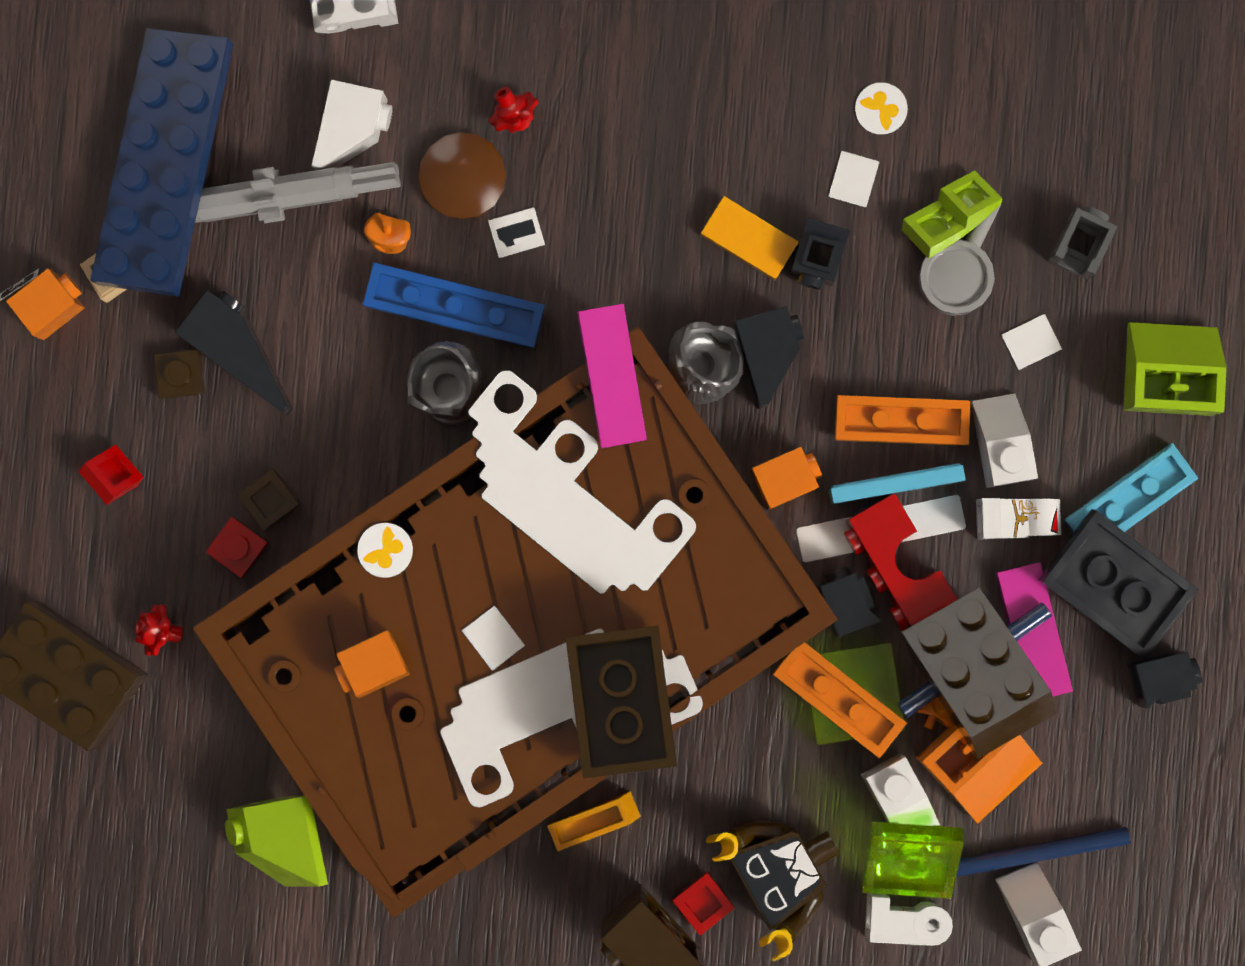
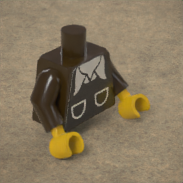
M749 820L728 830L726 833L709 835L706 838V843L719 841L722 847L720 855L713 857L712 860H731L769 930L776 927V931L760 938V947L769 944L772 940L776 943L778 950L776 955L771 958L772 961L789 955L792 951L793 942L810 925L823 901L822 889L827 884L817 867L840 854L829 833L825 831L803 843L794 826L787 827L781 821Z

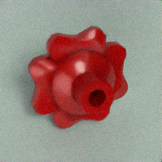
M509 87L499 89L494 95L498 104L494 108V114L489 119V123L495 127L496 131L506 129L509 133L523 131L528 128L530 121L534 119L533 109L538 105V99L533 97L531 92L515 95Z
M154 604L150 612H143L139 615V621L135 624L134 632L137 636L136 642L144 645L145 655L157 656L160 648L167 641L179 643L183 630L181 626L171 624L167 616L166 605Z

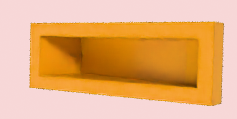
M629 791L553 822L547 827L557 851L627 826L641 817L632 793Z

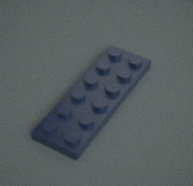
M146 28L90 279L96 285L179 297L234 46L229 38Z

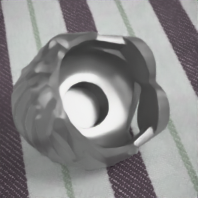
M694 322L676 331L671 339L668 349L670 373L691 403L700 405L718 401L739 383L743 373L744 356L741 353L738 333L734 329L726 326H713L707 322ZM709 333L720 342L730 345L731 351L723 349Z
M448 341L437 342L421 351L412 360L407 374L408 405L419 412L432 415L437 422L444 425H458L467 421L471 417L468 410L479 398L482 388L480 362L477 360L474 352L465 345Z

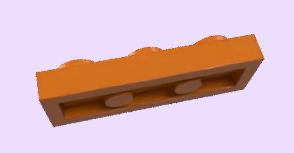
M836 396V441L969 445L970 401Z
M806 643L788 653L772 673L878 758L883 755L907 724V722Z

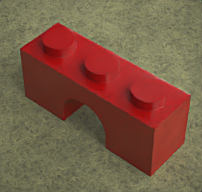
M895 493L888 495L845 521L849 527V530L844 532L847 542L856 555L863 552L872 567L866 573L877 592L880 594L886 591L894 606L888 610L901 632L958 600L941 570H935L920 579L913 580L904 576L897 568L895 562L897 547L904 539L918 531Z

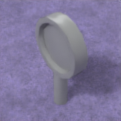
M1000 206L967 234L965 241L958 240L929 259L926 257L921 263L918 275L920 292L927 304L938 312L952 316L968 314L980 307L991 294L995 280L993 264L986 252L981 249V246Z

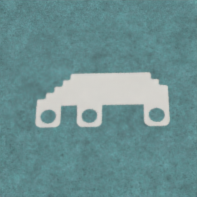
M500 372L468 410L469 415L478 422V426L473 431V436L482 443L476 455L486 466L480 473V478L488 484V487L482 493V498L600 594L604 593L610 585H615L621 591H625L630 584L637 585L643 591L648 590L694 534L696 523L693 518L672 501L661 500L653 507L636 530L632 529L574 482L597 453V441L573 421L564 420L558 424L536 451L513 431L535 405L537 394L533 388L513 372ZM504 384L516 385L523 393V404L514 413H503L494 403L496 390ZM564 434H575L584 443V454L581 459L574 463L563 462L556 455L555 444L559 437ZM664 513H672L679 517L683 526L680 537L669 543L660 541L653 532L655 519Z
M599 628L585 635L603 633L604 630ZM566 643L460 688L459 695L462 704L452 708L451 715L454 721L452 724L443 727L440 733L467 798L473 806L483 807L508 796L512 792L514 784L500 748L570 718L573 719L576 726ZM662 650L666 685L678 683L685 686L690 695L696 692L698 689L684 657L679 655L669 660L666 659ZM701 696L690 697V703L684 711L679 713L670 712L671 724L699 713L703 706ZM482 765L495 767L501 775L499 788L489 795L478 793L471 783L474 770Z

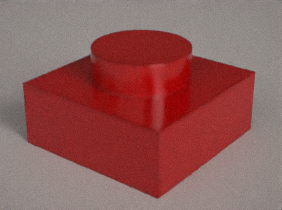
M117 445L92 458L79 470L81 476L106 505L137 487L144 479L142 474Z
M231 517L205 553L240 578H244L266 549L269 542L235 517Z
M707 871L672 898L674 904L700 936L735 909L733 903Z

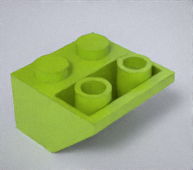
M1128 323L1123 411L1213 416L1224 412L1226 363L1218 327Z

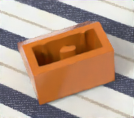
M956 725L952 728H947L916 757L977 824L1042 764L1021 735L977 759Z

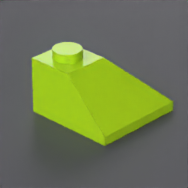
M305 795L275 797L226 809L228 820L225 823L226 836L229 843L234 846L237 855L283 886L320 887L328 885L313 807Z

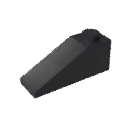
M207 290L175 333L279 411L289 415L293 407L251 322L240 314L245 306L225 291L217 297Z

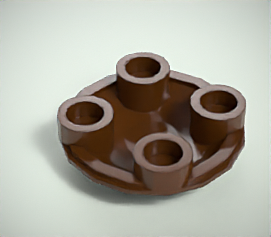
M464 132L446 135L432 144L421 160L419 172L422 194L432 208L447 217L458 219L483 217L497 203L504 191L506 179L503 158L494 145L479 135Z

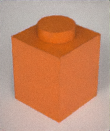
M46 269L6 301L30 333L42 340L48 338L85 309L77 298L82 294V291L67 273L60 276L50 269Z
M802 447L750 470L767 510L819 488L816 479L822 477L821 470L813 453L805 455Z
M388 630L336 654L341 665L334 667L337 678L345 693L353 690L358 698L410 675L393 636Z

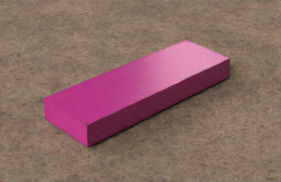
M624 304L578 311L577 316L600 448L647 440Z
M1041 562L995 573L1008 625L1041 602L1049 609L1052 617L1017 642L1051 690L1052 696L1073 692L1047 586L1038 580L1043 574Z

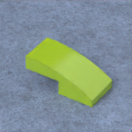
M974 170L941 188L938 201L904 218L902 231L929 259L954 244L978 226L1001 205L1002 197Z

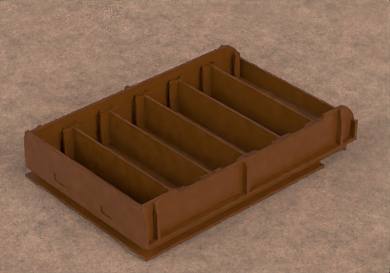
M639 326L629 332L647 440L600 448L586 362L539 393L535 405L513 432L521 439H524L564 411V414L553 420L556 426L564 420L573 421L592 436L598 444L597 453L574 482L634 530L661 500L672 501L693 518L696 523L694 534L648 590L643 591L637 585L630 584L625 591H621L615 585H610L604 593L600 594L482 498V493L486 490L488 484L469 497L460 484L448 491V489L485 465L476 455L482 443L474 437L193 627L351 866L368 880L392 918L463 870L470 871L608 777L601 776L584 779L581 764L571 771L566 766H570L580 759L577 729L573 719L570 718L500 748L502 757L513 780V790L508 796L483 807L473 806L467 798L440 733L443 727L452 724L454 721L451 715L452 708L462 704L459 695L460 688L566 643L565 637L585 635L599 628L604 630V632L659 625L661 647L666 659L670 660L681 655L684 657L694 681L701 677L700 674L703 672L708 677L696 685L698 690L691 695L689 691H686L685 686L672 683L667 685L671 713L684 711L690 703V697L701 696L703 702L699 713L672 724V731L674 732L838 620ZM521 406L518 407L517 409H515V410H514L513 412H511V413H514V412L518 411V410L521 408ZM564 434L559 437L555 444L556 455L563 462L574 463L581 459L584 454V443L575 434ZM532 435L524 440L536 451L540 448ZM698 487L702 490L703 498L699 503L693 504L687 500L686 493L689 488ZM420 509L419 512L407 519L416 533L410 536L413 553L411 561L405 570L398 575L386 578L369 573L362 566L358 558V543L362 534L375 524L392 523L396 525ZM672 513L659 515L653 523L654 535L662 542H673L682 533V522L679 517ZM347 558L345 562L334 568L343 581L341 584L325 595H322L315 583L307 586ZM495 606L525 646L492 671L462 630ZM274 608V610L262 617L270 632L250 645L248 638L242 632L236 634L237 631ZM799 609L803 611V613L786 624L779 621L785 616L789 617ZM776 623L778 630L759 642L757 638L773 628V624ZM388 630L393 636L410 675L361 698L356 697L353 690L345 693L334 670V667L341 665L336 654ZM729 657L733 660L714 674L707 670L711 666H717ZM282 668H287L292 673V681L287 685L280 684L276 679L277 672ZM411 706L415 709L416 717L412 722H404L400 718L402 707ZM482 765L474 770L471 783L478 793L489 795L499 788L501 775L495 767ZM563 768L561 771L562 777L548 787H545L544 783L554 777V773ZM511 805L514 806V810L498 819L496 815ZM491 817L488 822L489 827L475 836L473 831L482 826V822ZM438 855L441 856V859L427 868L425 865L427 862ZM419 866V868L415 872L416 876L404 884L402 882V879L407 877L410 871Z

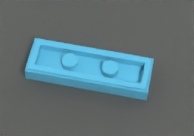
M1169 443L1063 521L1073 534L1090 510L1094 509L1125 532L1199 478L1175 445Z
M958 463L833 485L827 491L830 505L958 483L966 479L963 465Z

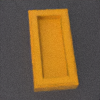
M725 196L701 232L702 237L774 281L799 243Z

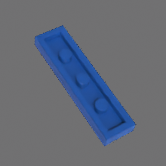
M373 263L363 306L366 308L531 349L536 347L545 311V305L378 263Z

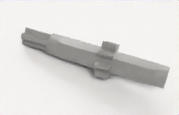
M395 162L359 168H354L353 166L333 167L280 176L279 170H274V167L252 170L253 181L203 188L195 223L258 214L259 221L264 220V223L285 220L284 210L342 201L343 199L358 197L360 193L400 187L399 168Z

